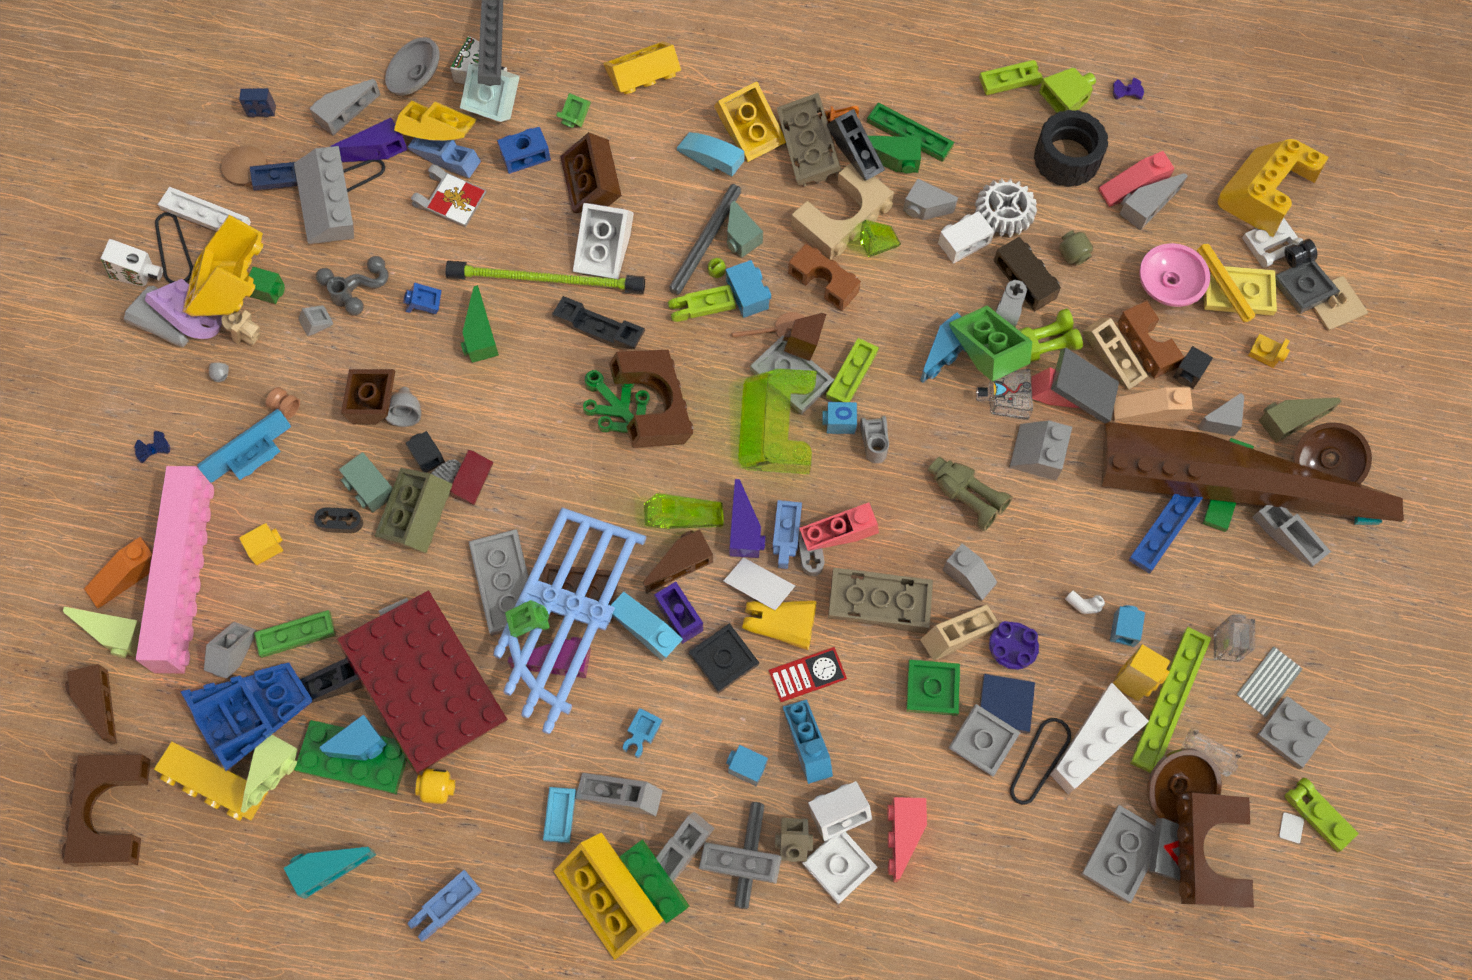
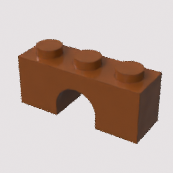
M806 243L788 264V274L805 286L814 278L827 280L829 284L825 287L824 299L841 311L859 293L861 281L855 274L848 273L836 261L829 260L822 255L820 250Z
M1145 301L1123 311L1117 323L1121 333L1129 339L1132 350L1138 353L1142 359L1145 370L1151 373L1155 379L1178 368L1185 357L1172 338L1165 342H1157L1149 336L1148 332L1154 330L1159 318L1148 301Z

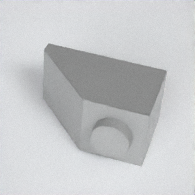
M917 179L905 199L903 211L911 217L921 220L951 214L955 211L958 197Z
M963 543L949 557L943 568L946 574L981 602L997 584L996 579L982 558Z
M236 622L231 623L206 644L204 671L219 677L228 678L241 666L255 637L254 632H256V629Z

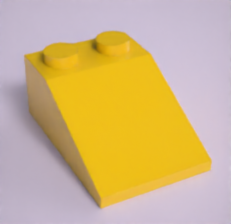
M758 82L719 100L714 105L725 129L737 147L745 151L744 157L747 162L786 143L785 137Z

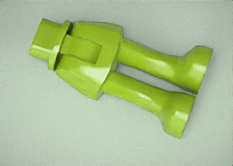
M1069 309L1060 310L1056 321L1050 325L1036 329L1024 327L1019 330L1032 341L1031 362L1039 361L1040 355L1046 352L1064 348L1075 351L1083 347L1079 330L1073 329L1074 322ZM1058 334H1064L1063 336L1053 340H1049L1042 343L1038 342V340L1043 338L1051 337Z

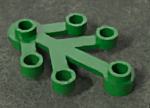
M592 370L585 375V387L590 391H598L611 406L597 405L596 401L589 399L583 403V412L588 416L595 414L606 415L598 420V429L601 432L628 433L626 426L634 417L629 411L631 389L635 383L620 384L622 387L620 401L605 385L602 373ZM592 377H597L598 379H597V380H591L590 378H592ZM640 390L635 395V402L638 405L636 415L646 414V405L649 404L650 395L645 390ZM644 396L646 400L642 401L639 397ZM591 405L594 409L588 410L586 407ZM608 416L622 417L626 423L612 422V419ZM607 422L609 426L604 427L601 424Z

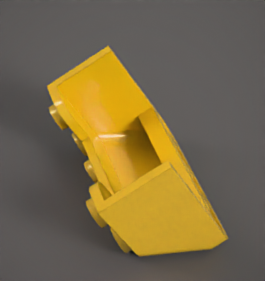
M1287 139L1257 147L1221 191L1217 200L1218 205L1228 213L1259 230H1265L1269 236L1274 237L1292 205L1291 199L1284 193L1276 190L1290 171L1315 183L1329 157L1295 139Z
M228 215L202 250L193 266L182 311L192 317L237 313L243 305L245 296L250 297L255 289L254 279L248 276L249 272H247V269L252 262L251 258L253 255L258 256L264 244L261 243L263 233Z

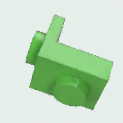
M569 93L562 112H557L556 116L562 119L561 124L573 128L574 125L582 127L591 102Z

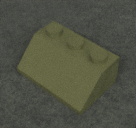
M400 468L375 537L412 550L427 553L446 500L449 497L452 483L430 473Z

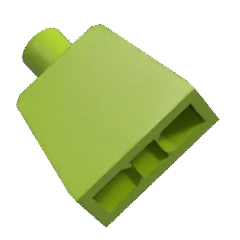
M1070 68L1044 78L1039 93L1056 112H1063L1065 110L1076 111L1089 101L1093 91L1092 85L1096 83V78L1091 72L1082 76L1076 68Z

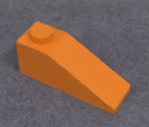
M138 537L119 550L84 588L98 609L149 575L153 549L144 539Z

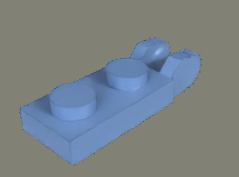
M463 870L422 906L423 909L407 924L413 929L428 915L433 922L423 929L418 936L421 942H423L435 933L438 928L441 929L476 898L482 890L471 876Z

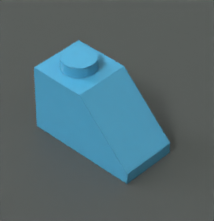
M362 715L319 748L328 757L365 761L368 758L373 759L383 751L382 748L387 744L372 723Z

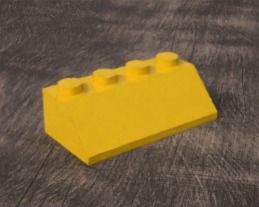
M602 832L581 842L553 871L614 960L648 936L664 921Z

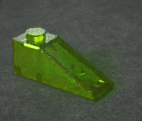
M656 493L644 503L645 526L663 529L722 527L724 525L723 503Z

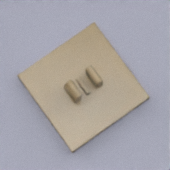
M1344 276L1332 280L1340 290L1338 296L1335 297L1333 295L1328 301L1313 307L1328 331L1368 314V311Z

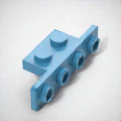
M276 409L204 459L197 467L210 483L229 470H232L238 479L241 480L281 452L272 440L288 430L291 425L282 412Z

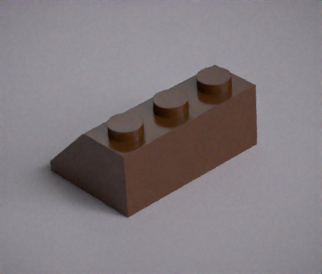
M588 132L560 156L573 213H581L584 203L608 207L622 196L608 139Z

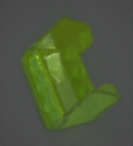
M774 369L750 376L744 381L738 461L742 468L751 471L810 474L812 461L811 447L804 441L788 440L791 394L807 395L815 389L817 371Z

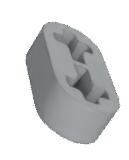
M800 532L798 548L803 572L809 576H817L824 568L823 550L821 548L808 551ZM811 555L814 556L815 563H819L816 569H812L811 565H807Z

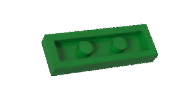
M643 839L620 856L622 862L666 924L690 907Z

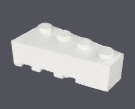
M1111 683L1100 696L1050 775L1067 794H1070L1149 721Z

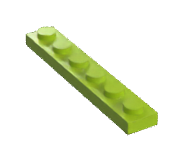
M1189 627L1184 630L1168 669L1170 673L1161 686L1148 718L1149 722L1145 725L1130 764L1151 773L1155 765L1164 757L1211 637Z

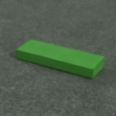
M329 610L254 632L258 653L261 658L336 636Z

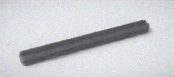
M732 184L728 188L669 285L670 292L676 295L682 292L729 214L731 203L733 201L736 202L740 196L741 188Z

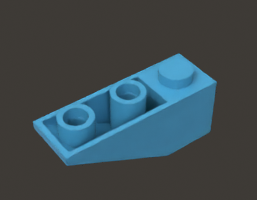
M958 312L940 325L920 380L922 383L928 378H935L940 373V368L945 364H952L957 359L958 354L962 350L965 351L949 327V322L962 317Z
M807 699L783 706L807 783L810 784L833 777L830 755Z

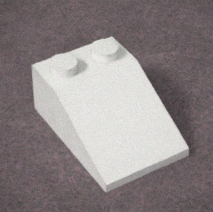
M584 203L573 272L618 279L631 234L634 213L625 209Z

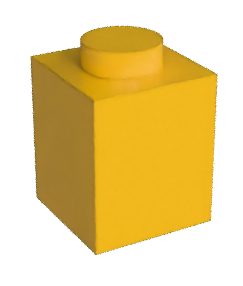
M267 523L239 537L248 556L256 565L284 551L280 545L283 539L276 528L272 530Z

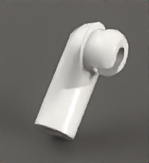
M1074 590L1065 598L1081 614L1098 613L1105 604L1101 596L1095 595L1091 599H1083Z

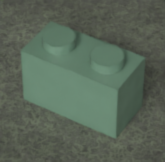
M363 452L339 469L343 475V478L340 479L348 491L354 489L358 494L355 496V499L363 509L368 506L373 513L388 502L393 488Z

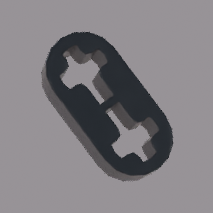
M325 507L319 509L314 516V522L317 527L324 532L351 534L358 532L363 526V519L355 509ZM327 515H329L332 520H328L327 524H324L322 519H326ZM353 516L356 522H352L351 526H349L345 521H349Z

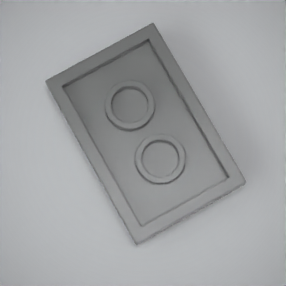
M782 335L750 366V370L802 415L831 387L834 379L812 360L808 361L784 352L786 342L782 341L784 337Z
M1118 805L1081 875L1124 902L1131 903L1150 866L1155 826Z

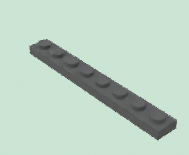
M482 0L478 84L487 86L501 85L503 0Z

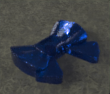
M154 431V443L146 445L141 440H137L134 446L135 455L140 463H144L151 455L170 453V444L165 439L163 432Z

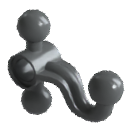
M372 256L367 261V268L373 274H379L377 279H371L360 274H353L344 279L339 276L334 277V273L328 268H321L316 272V281L322 286H327L333 304L340 307L345 306V310L350 315H359L363 311L364 304L361 299L352 297L351 292L361 285L374 289L379 288L388 281L389 274L385 268L383 258Z

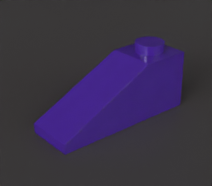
M735 479L729 556L759 558V550L765 549V536L761 535L760 523L740 479Z

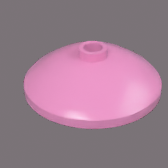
M1169 243L1153 248L1145 255L1140 265L1139 276L1145 291L1156 301L1168 306L1182 307L1197 302L1205 294L1210 283V271L1205 260L1195 250L1181 244Z

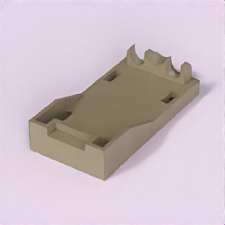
M819 93L777 107L798 185L803 184L806 187L807 182L815 181L819 183L826 181L830 174L836 173L838 175L841 167L831 133L827 127L828 120ZM819 112H822L823 115L821 116V119H819ZM786 124H788L790 128L789 131L786 129ZM831 148L833 150V153H831L832 156H830L829 149ZM797 160L800 164L799 168L795 165V161Z
M833 568L828 618L878 624L903 631L927 633L930 628L933 580ZM851 575L863 577V580H860L859 578L852 579ZM848 613L860 615V617L848 615ZM898 620L910 621V623L898 622Z

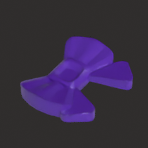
M1133 78L1132 84L1124 86L1119 79L1113 84V96L1115 99H1120L1123 96L1143 98L1144 89L1141 81L1137 78Z

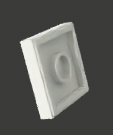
M846 832L825 841L807 858V862L802 863L838 905L878 868Z

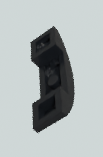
M565 296L561 298L552 313L555 319L577 332L620 348L635 349L645 332V328L625 320L623 323L617 322L587 310L582 303Z

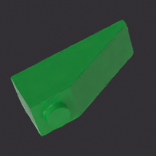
M867 135L884 167L906 174L919 172L921 137Z
M478 285L473 286L462 331L465 341L460 342L464 356L469 355L472 363L499 356Z

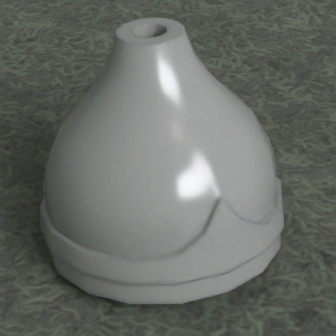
M400 388L397 393L391 396L386 420L392 425L399 427L413 426L420 421L421 406L418 399L410 392L409 388Z

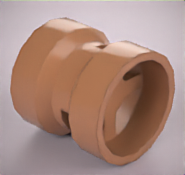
M276 387L269 393L266 399V407L272 411L279 409L286 419H290L297 413L300 407V399L293 395L289 396L287 391L281 387Z

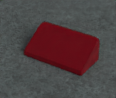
M468 450L452 483L451 497L475 505L492 468L493 461L472 450Z

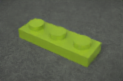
M858 338L827 392L826 398L833 402H851L876 357L879 347Z

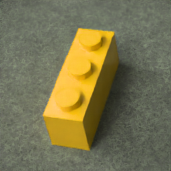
M1142 644L1122 665L1112 683L1121 692L1139 701L1144 695L1149 697L1152 691H1155L1160 684L1164 683L1170 673L1166 669L1170 660Z

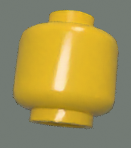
M428 768L422 774H418L415 794L420 797L423 803L444 804L447 802L449 795L454 796L456 781L451 779L448 770Z

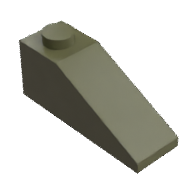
M1340 398L1285 400L1278 405L1274 402L1263 410L1264 415L1260 418L1259 422L1275 443L1331 413L1342 401Z

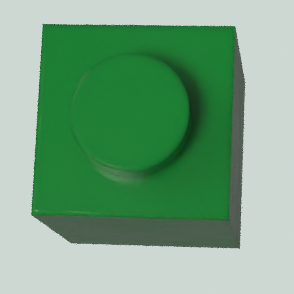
M252 267L248 276L254 279L255 289L250 297L276 304L279 297L285 291V284L280 275L275 272Z

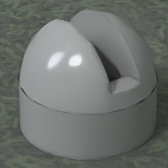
M223 363L209 364V376L215 382H222L227 378L229 373L228 365Z

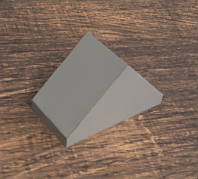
M1240 393L1205 416L1198 425V428L1201 431L1235 436L1242 427L1243 394Z

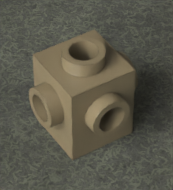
M781 818V833H775V849H780L781 860L807 862V851L813 850V834H808V819Z

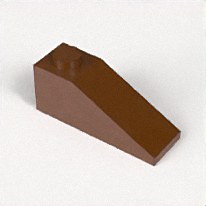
M700 529L695 532L691 530L682 534L680 539L669 549L643 581L646 594L713 563V553Z
M96 664L68 671V681L65 682L67 694L72 698L101 739L111 745L117 744L108 670Z

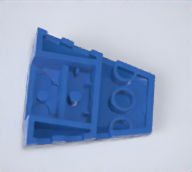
M289 662L254 671V675L243 678L241 675L232 677L229 682L217 685L215 683L203 685V689L192 692L190 689L180 691L199 731L218 764L225 771L230 769L313 702Z

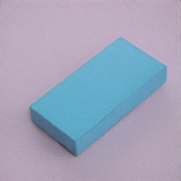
M549 787L543 841L570 844L576 789Z

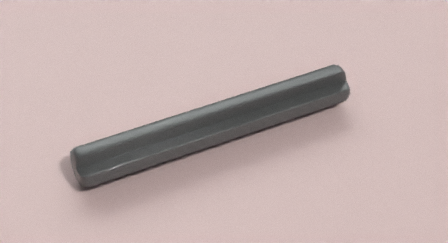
M752 802L750 804L743 849L758 851L765 807L763 803ZM739 877L735 898L736 908H749L753 880Z

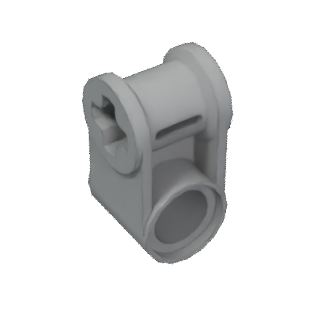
M1013 280L1007 284L996 309V313L1014 327H1016L1022 311L1021 307L1027 292L1026 285L1019 280Z
M886 416L867 420L863 417L860 420L866 457L872 463H882L887 457L889 448ZM872 447H880L882 450L876 451Z

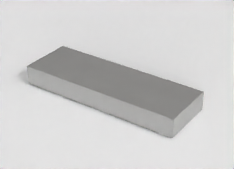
M705 842L699 869L776 884L782 857L775 854Z

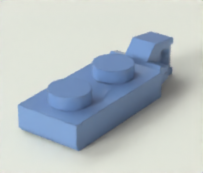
M782 500L777 502L773 554L779 555L778 568L788 569L789 556L796 555L802 502Z

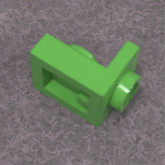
M529 600L505 612L510 634L513 637L517 638L537 627L543 630L550 628L547 609L535 601Z

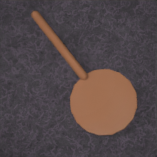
M788 312L777 319L775 327L733 332L732 337L776 332L780 338L782 335L784 336L787 327L792 328L795 320L804 318V316L797 312Z

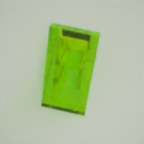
M869 220L862 222L859 240L868 257L901 245L892 226Z

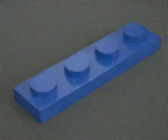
M1174 494L1131 555L1129 561L1150 574L1203 497H1186Z

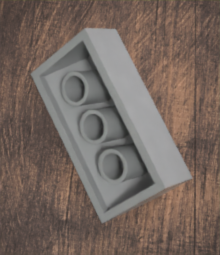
M339 146L315 148L294 163L308 244L354 239L353 221Z

